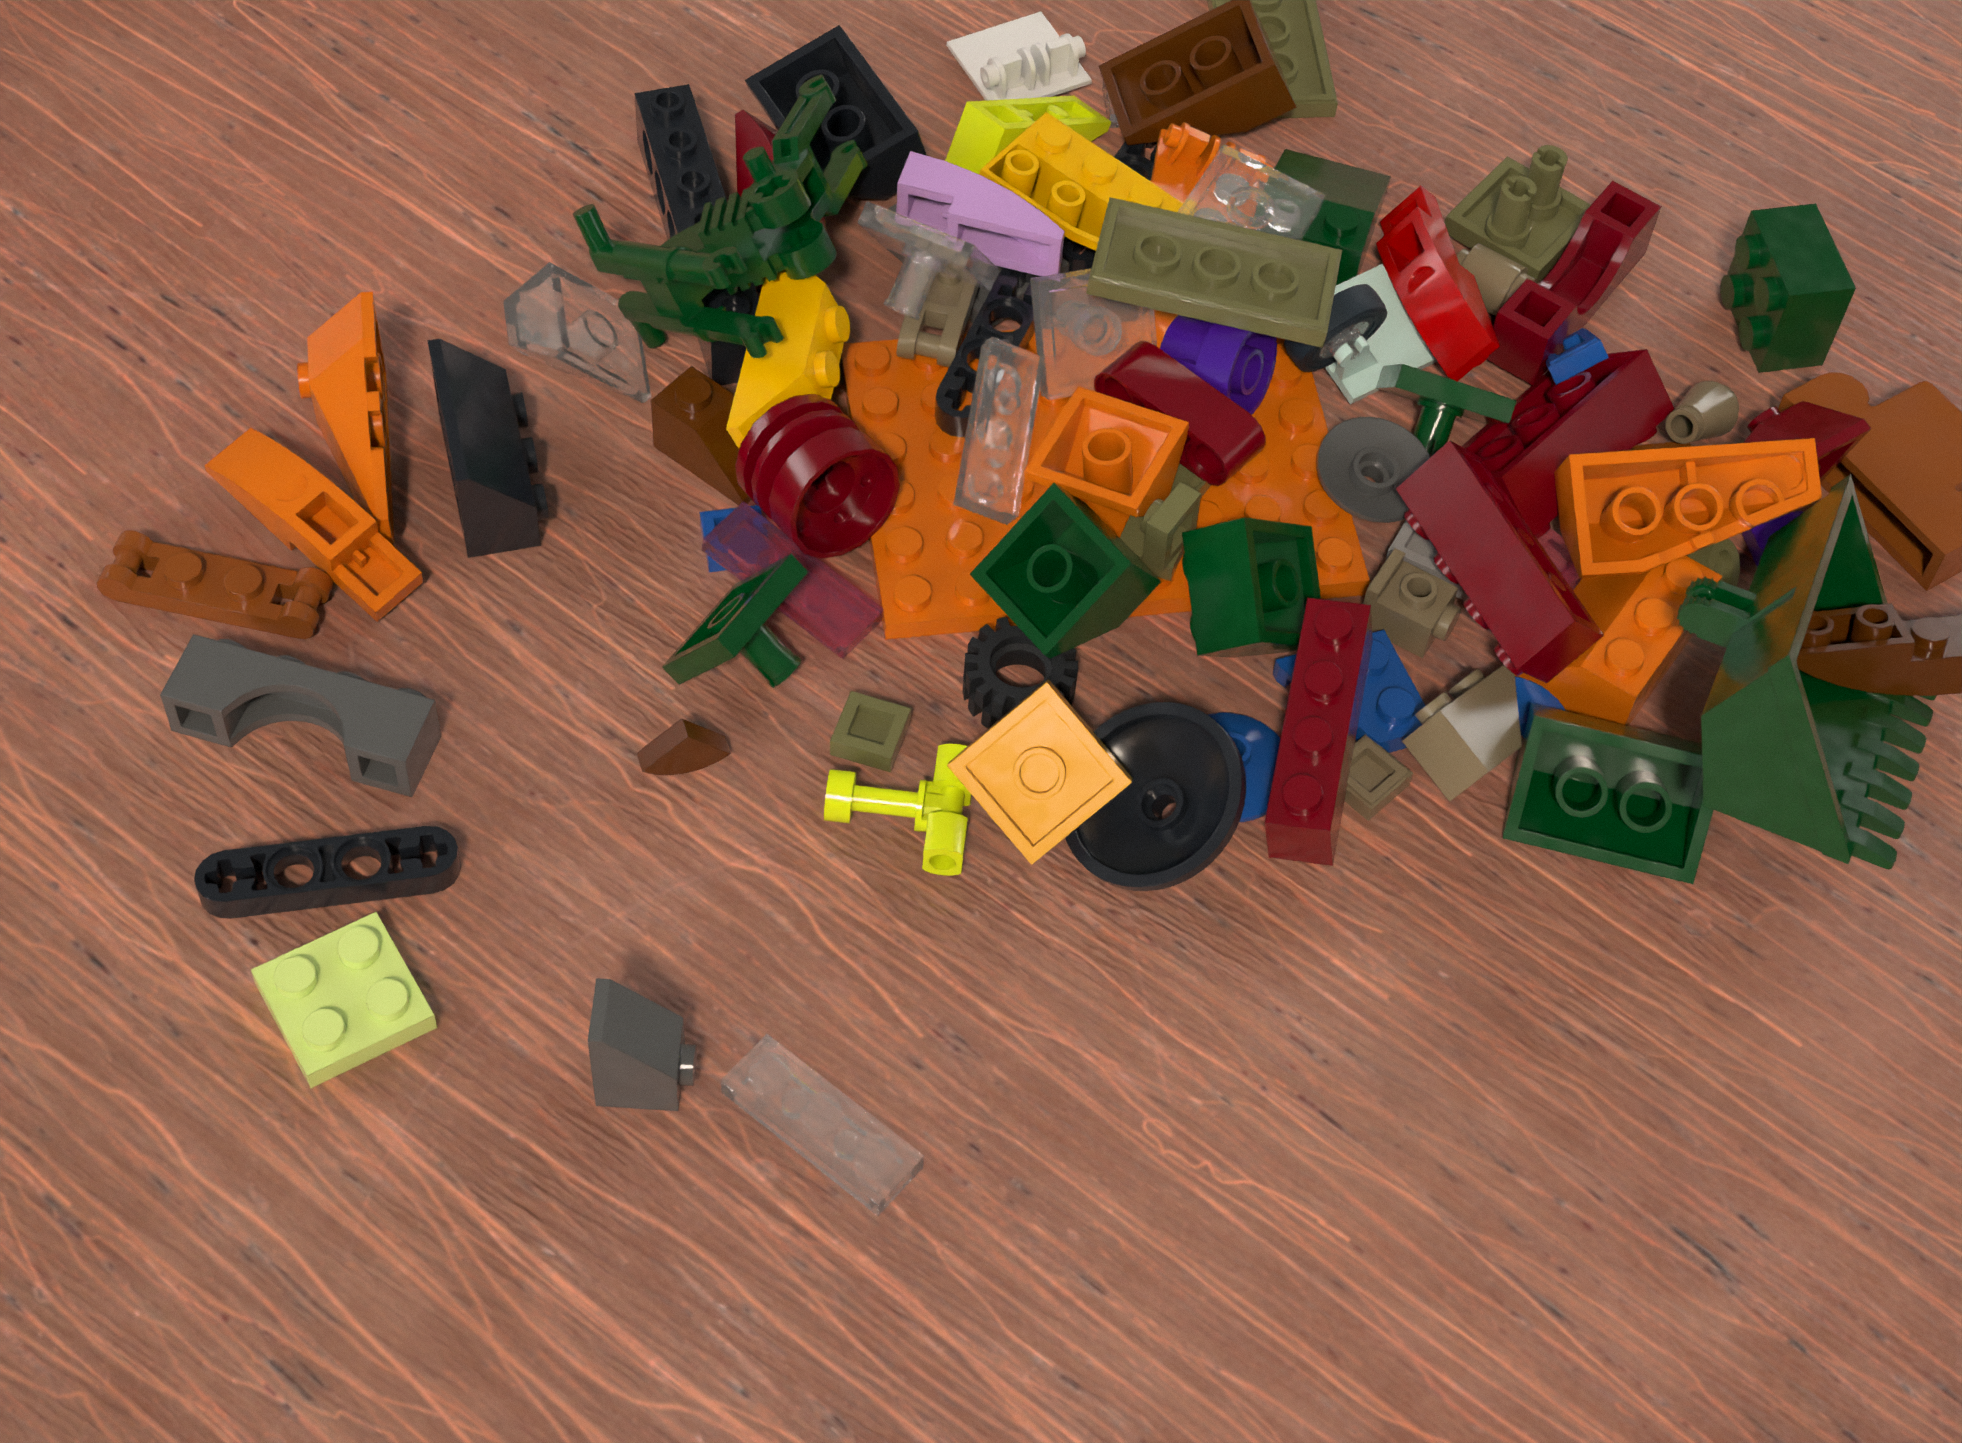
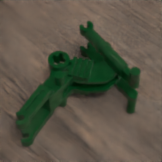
M823 75L809 79L799 88L800 96L772 140L774 160L771 162L764 147L761 146L749 150L743 156V160L755 181L750 188L744 189L741 197L736 192L729 195L728 201H726L725 197L716 199L715 206L711 202L705 203L699 223L674 235L661 246L610 239L594 204L581 207L573 213V217L589 248L590 257L598 272L622 275L627 279L639 280L643 284L647 293L639 291L626 292L619 298L618 307L648 348L660 346L667 338L665 331L695 336L705 342L721 341L746 347L751 357H764L768 353L764 346L765 343L770 341L778 343L784 339L773 317H760L726 311V308L723 306L717 309L704 307L702 299L713 289L727 288L730 295L737 293L739 286L744 291L750 288L751 282L755 286L764 284L765 277H767L768 281L777 279V274L785 270L790 279H805L820 273L835 260L837 251L820 220L822 217L838 214L860 172L868 164L855 140H850L839 145L832 152V159L824 172H822L809 143L830 107L836 101Z

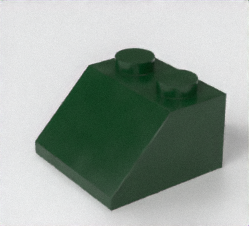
M1053 483L970 573L972 578L1033 644L1050 659L1118 628L1161 583L1160 579L1085 502L1071 495L1056 483Z
M1244 517L1182 532L1184 545L1182 565L1189 585L1192 609L1190 629L1196 642L1197 656L1235 658L1298 651L1307 598L1321 599L1312 526Z

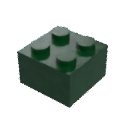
M1816 203L1751 210L1744 231L1736 240L1735 254L1728 273L1723 276L1720 285L1723 305L1731 310L1739 328L1740 343L1745 351H1749L1758 373L1822 366L1856 290L1855 284Z

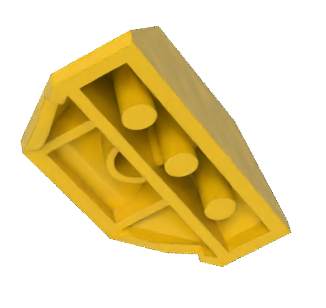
M785 270L777 274V279L768 281L767 277L764 279L755 316L773 317L784 339L778 343L772 341L765 343L764 346L768 353L761 358L751 357L746 349L726 427L738 448H740V444L753 423L772 406L797 395L817 394L827 399H832L834 387L838 385L840 380L839 364L844 342L850 336V322L845 308L838 306L826 283L816 275L794 280L790 279Z

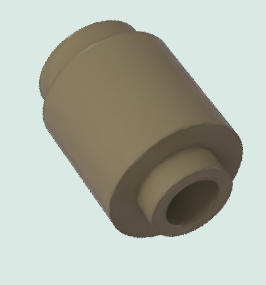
M1480 243L1476 244L1470 251L1463 248L1457 255L1459 264L1475 276L1487 312L1495 317L1502 306L1527 278L1537 283V279L1527 275V267Z

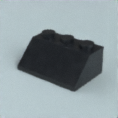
M840 25L745 79L748 89L777 130H779L800 96L799 88L809 79L823 75L836 101L830 107L809 146L822 172H824L832 159V152L839 145L855 140L868 165L860 172L847 197L886 200L897 193V183L910 151L926 155L919 131Z
M442 339L427 340L440 424L467 557L472 558L541 546L538 521L548 520L549 513L543 483L531 485L529 474L539 473L533 438L521 439L519 429L528 427L523 393H511L506 369Z

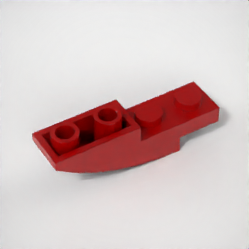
M1420 185L1379 221L1384 236L1376 242V246L1389 278L1417 331L1446 375L1452 380L1459 381L1474 367L1481 365L1500 345L1475 276L1459 264L1436 197Z

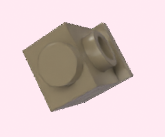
M1394 548L1367 588L1363 604L1371 605L1372 633L1385 630L1391 643L1423 658L1436 638L1442 641L1447 640L1458 621L1461 608L1453 605L1458 587L1405 562L1406 553Z

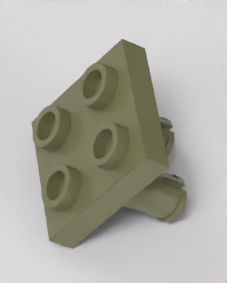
M1544 145L1539 147L1537 152H1534L1532 155L1530 168L1507 156L1446 216L1445 225L1449 236L1472 249L1476 244L1480 243L1527 267V275L1537 279L1538 284L1554 268L1563 255L1579 226L1584 212L1591 204L1560 187L1568 157L1562 149L1553 145Z

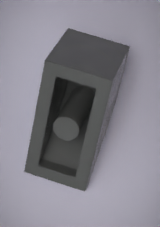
M596 978L588 1034V1048L596 1106L679 1111L681 1086H694L697 1062V1045L685 1044L683 1017L611 979Z

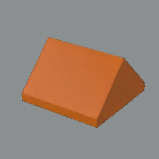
M1077 386L1025 468L1024 478L1047 487L1056 483L1073 496L1134 517H1143L1156 499L1165 501L1170 495L1187 439L1189 422Z

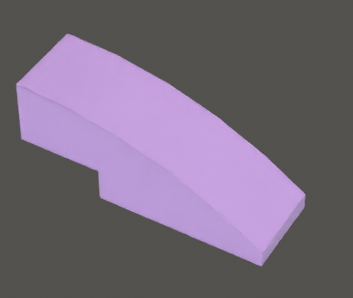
M910 151L897 183V225L946 236L945 254L1058 280L1065 233L1063 229L1042 211L1017 194L984 176L947 161Z

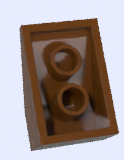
M1231 0L1099 65L1120 130L1127 145L1158 142L1160 130L1162 128L1167 130L1171 123L1180 126L1185 122L1190 124V127L1205 132L1210 136L1247 132L1297 108L1269 37L1250 0Z

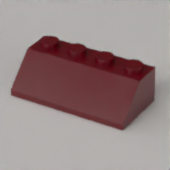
M1647 349L1608 353L1609 358L1557 385L1548 371L1534 386L1532 385L1516 399L1517 401L1509 424H1487L1461 446L1482 459L1537 539L1550 530V522L1559 515L1554 472L1568 455L1630 451L1635 445L1652 438L1657 433L1656 426L1675 409Z

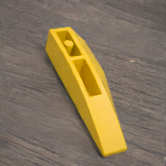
M1047 112L987 163L979 173L985 178L1014 192L1042 211L1065 231V237L1094 251L1097 249L1110 197L1206 219Z

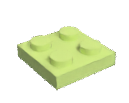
M377 912L251 969L254 982L310 1088L437 1028L433 1011Z

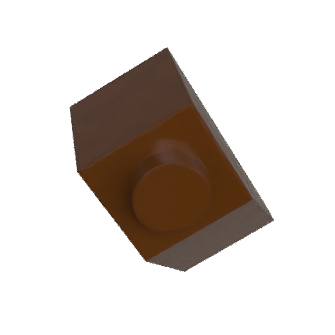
M690 366L651 399L653 446L740 507H745L751 499L738 485L735 464L739 448L726 430L734 394L693 366Z

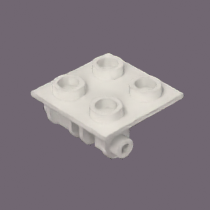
M1042 12L948 41L946 45L985 100L1053 97L1089 85L1092 82L1090 76L1079 63V58L1086 55V48L1080 36L1072 37L1068 33L1059 36Z

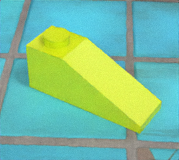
M1074 95L967 101L945 161L979 174L980 170L1046 112L1089 141H1093L1108 132L1111 121Z

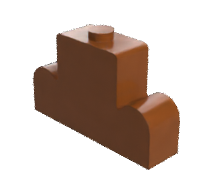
M1829 372L1820 375L1785 393L1778 407L1780 412L1801 401H1806L1863 418L1872 428L1820 485L1829 493L1831 487L1851 474L1867 532L1926 591L1962 572V412L1928 381L1919 382L1876 406L1868 404L1870 400L1869 394L1864 385L1853 376L1844 373Z

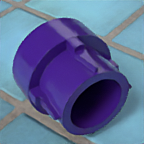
M1178 315L1169 325L1160 349L1252 415L1261 404L1273 376L1277 356V339L1273 336Z

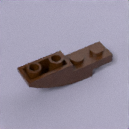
M1892 603L1813 611L1796 660L1799 670L1815 678L1838 686L1865 692L1906 696L1962 694V615L1936 618L1924 617L1917 620L1902 621Z

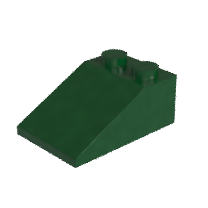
M1285 149L1265 184L1250 229L1342 250L1336 285L1360 275L1391 176Z

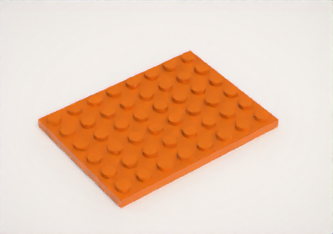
M1134 320L1036 328L986 426L981 432L969 437L951 436L943 432L936 424L934 417L936 393L949 367L937 365V359L917 355L915 360L897 357L898 339L844 343L840 366L848 415L861 432L866 433L890 456L898 467L900 488L895 506L882 527L869 538L885 640L979 631L986 624L993 630H996L997 619L1003 617L1008 618L1010 626H1017L972 578L970 573L1049 488L1026 480L1024 478L1025 468L1077 386L1095 391L1094 379L1096 375L1130 348L1129 345L1124 343L1126 328ZM1006 330L1001 332H1013L1015 330ZM964 334L963 339H962V343H963V341H964V339H965V337H966L967 334ZM1276 337L1277 356L1273 376L1261 404L1252 414L1264 431L1266 445L1263 451L1227 482L1220 486H1210L1200 499L1196 529L1244 517L1312 526L1321 599L1363 596L1366 594L1370 579L1352 515L1340 508L1327 495L1317 473V453L1329 431L1312 372L1300 370L1286 351L1284 346L1285 339ZM986 358L975 359L968 364L971 369L980 373H991L999 368L996 362ZM966 390L961 406L955 410L962 411L966 405H972L971 392ZM1079 498L1120 538L1130 515ZM1183 555L1172 580L1168 581L1159 578L1161 583L1129 617L1192 611L1188 580L1182 565Z

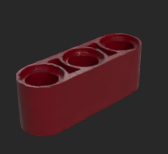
M1148 341L1135 343L1098 373L1094 379V390L1096 392L1189 422L1188 435L1179 463L1210 485L1220 486L1227 482L1263 451L1266 445V437L1261 425L1248 411Z

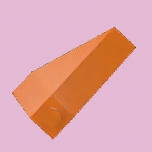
M373 291L360 292L307 337L308 362L297 364L298 384L301 399L312 398L317 424L355 502L377 521L378 532L395 547L387 369Z
M1815 438L1571 454L1554 472L1560 532L1579 578L1642 574L1822 499Z

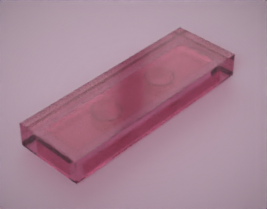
M742 502L703 538L702 551L739 580H743L785 556L792 554L806 568L808 573L777 609L841 659H844L882 622L883 608L817 557L804 554L779 528L745 502Z

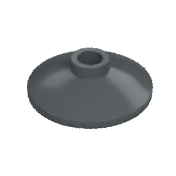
M1358 417L1341 422L1327 433L1317 453L1316 467L1323 489L1340 508L1360 519L1389 523L1406 519L1404 513L1409 508L1396 488L1430 458V455L1419 439L1404 427L1381 418ZM1364 476L1372 478L1375 482L1368 480Z

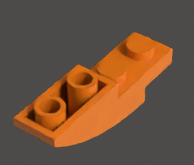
M250 427L204 465L205 471L291 551L297 547L320 570L326 572L334 583L376 622L382 619L423 583L422 572L378 532L377 521L314 467L263 433Z

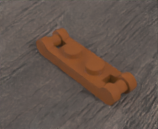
M133 530L121 532L113 547V554L116 558L113 564H108L103 568L97 581L98 590L104 596L118 602L297 639H307L313 635L319 622V615L316 611L318 605L327 602L334 586V581L326 572L314 567H304L299 571L269 566L153 542L148 536ZM139 569L153 571L150 578L136 575ZM282 598L293 600L280 605Z

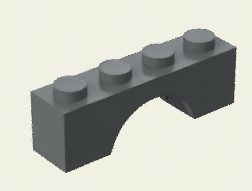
M193 634L160 694L171 731L228 747H233L252 731L272 723L301 721L321 726L333 733L343 743L352 781L413 797L441 738L435 700L427 698L416 690L410 688L393 689L371 683L351 672L341 671L335 673L306 665L301 660L292 656L280 655L276 657L246 649L240 643L229 639H219L217 641Z

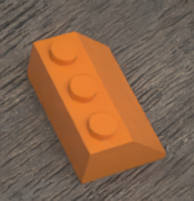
M1684 556L1642 574L1582 578L1573 591L1604 636L1548 683L1525 673L1515 676L1542 686L1553 694L1565 710L1629 726L1694 635V633L1689 634L1687 630L1683 631V627L1679 625L1680 621L1677 619L1678 610L1686 597L1685 593L1688 586H1690L1692 581H1696L1698 577L1703 579L1706 576V578H1713L1715 582H1718L1723 576Z

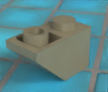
M1504 665L1487 677L1483 675L1479 668L1473 671L1448 691L1455 699L1454 701L1451 700L1446 692L1442 693L1415 714L1422 725L1402 741L1449 802L1522 747L1515 674Z

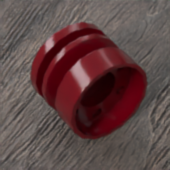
M817 394L793 396L772 406L753 423L740 444L735 464L738 485L747 496L777 524L781 531L804 554L820 559L842 556L863 545L882 527L895 506L900 488L898 467L890 456L866 433L861 432L853 420L844 415L832 400Z

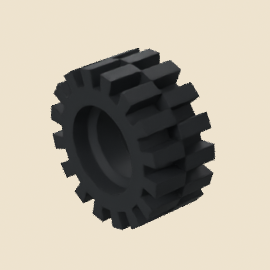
M1007 617L997 619L996 632L986 624L979 629L978 639L975 637L971 638L968 643L967 653H965L962 692L964 700H968V710L973 717L982 712L981 724L989 729L996 721H999L1048 679L1072 706L1078 673V660L1075 661V648L1050 659L1033 644L1018 626H1010ZM1010 665H1025L1040 672L1044 680L1031 687H1015L1001 681L996 676V672Z

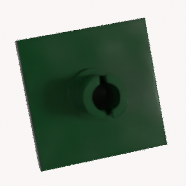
M1405 364L1383 366L1376 389L1417 401V405L1422 407L1413 435L1424 445L1430 457L1448 442L1456 418H1462L1463 416L1485 424H1509L1517 401Z
M789 554L734 584L666 661L662 668L680 685L734 658L740 652L768 681L772 688L780 685L796 670L802 660L798 655L793 654L765 625V622L808 573L806 568L792 554Z

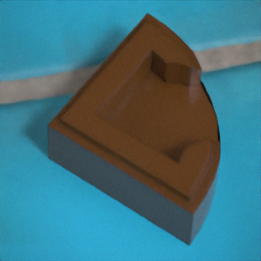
M680 719L637 753L642 772L654 775H678L708 767L731 753L724 735L685 719Z

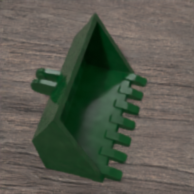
M1850 474L1831 487L1829 495L1769 536L1749 591L1721 580L1715 582L1713 578L1708 579L1705 576L1703 579H1700L1698 577L1696 581H1692L1690 586H1688L1685 593L1686 597L1683 604L1679 607L1677 619H1679V625L1683 627V631L1687 630L1689 634L1695 633L1698 638L1727 648L1701 715L1703 806L1818 850L1823 855L1849 864L1851 856L1889 870L1893 868L1896 861V849L1869 831L1859 827H1865L1893 839L1901 837L1905 826L1904 820L1878 802L1868 799V797L1906 810L1911 802L1912 792L1890 776L1875 769L1908 781L1915 780L1920 767L1919 763L1890 744L1917 754L1922 753L1927 740L1926 736L1900 718L1927 727L1932 720L1933 710L1914 696L1871 693L1832 684L1799 670L1796 662L1813 611L1854 608L1868 604H1888ZM1937 695L1920 697H1923L1928 700H1935Z

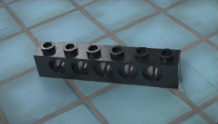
M689 84L634 93L637 142L667 240L699 223L705 203L711 202L715 206L716 199L722 197L726 199ZM751 282L750 288L744 291L739 286L737 293L730 295L727 288L713 289L702 299L704 307L717 309L723 306L726 308V311L754 316L759 301L753 282ZM698 339L709 377L721 386L738 383L746 347L721 341L705 342Z

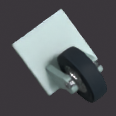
M1383 264L1336 285L1328 332L1323 348L1286 339L1284 341L1287 353L1295 365L1303 372H1312L1325 367L1350 405L1379 391V389H1376L1383 366L1405 364L1422 370L1438 362L1405 310Z

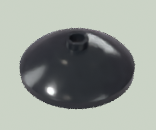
M1155 702L1135 706L1104 722L1094 733L1133 780L1130 785L1065 837L1069 848L1077 860L1093 875L1121 889L1154 891L1175 886L1194 877L1210 865L1224 850L1235 833L1242 816L1246 798V774L1243 760L1236 744L1225 729L1213 718L1196 708L1179 703ZM1176 803L1174 812L1169 817L1162 819L1164 809L1168 805Z

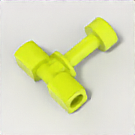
M961 744L939 745L933 782L920 780L918 792L856 785V772L830 769L825 795L824 821L850 824L853 811L915 818L914 831L926 832L922 869L929 873L944 876L961 874L968 818L962 815L964 806L970 805L972 794L947 765L949 761L967 746Z

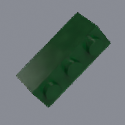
M1531 703L1521 740L1522 747L1519 748L1515 763L1502 838L1694 884L1713 814V809L1703 806L1702 743Z

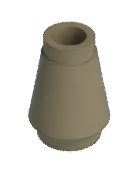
M1714 381L1700 382L1688 391L1673 412L1668 415L1666 431L1672 440L1681 444L1723 436L1729 433L1737 422L1739 413L1738 399L1735 393L1726 385Z

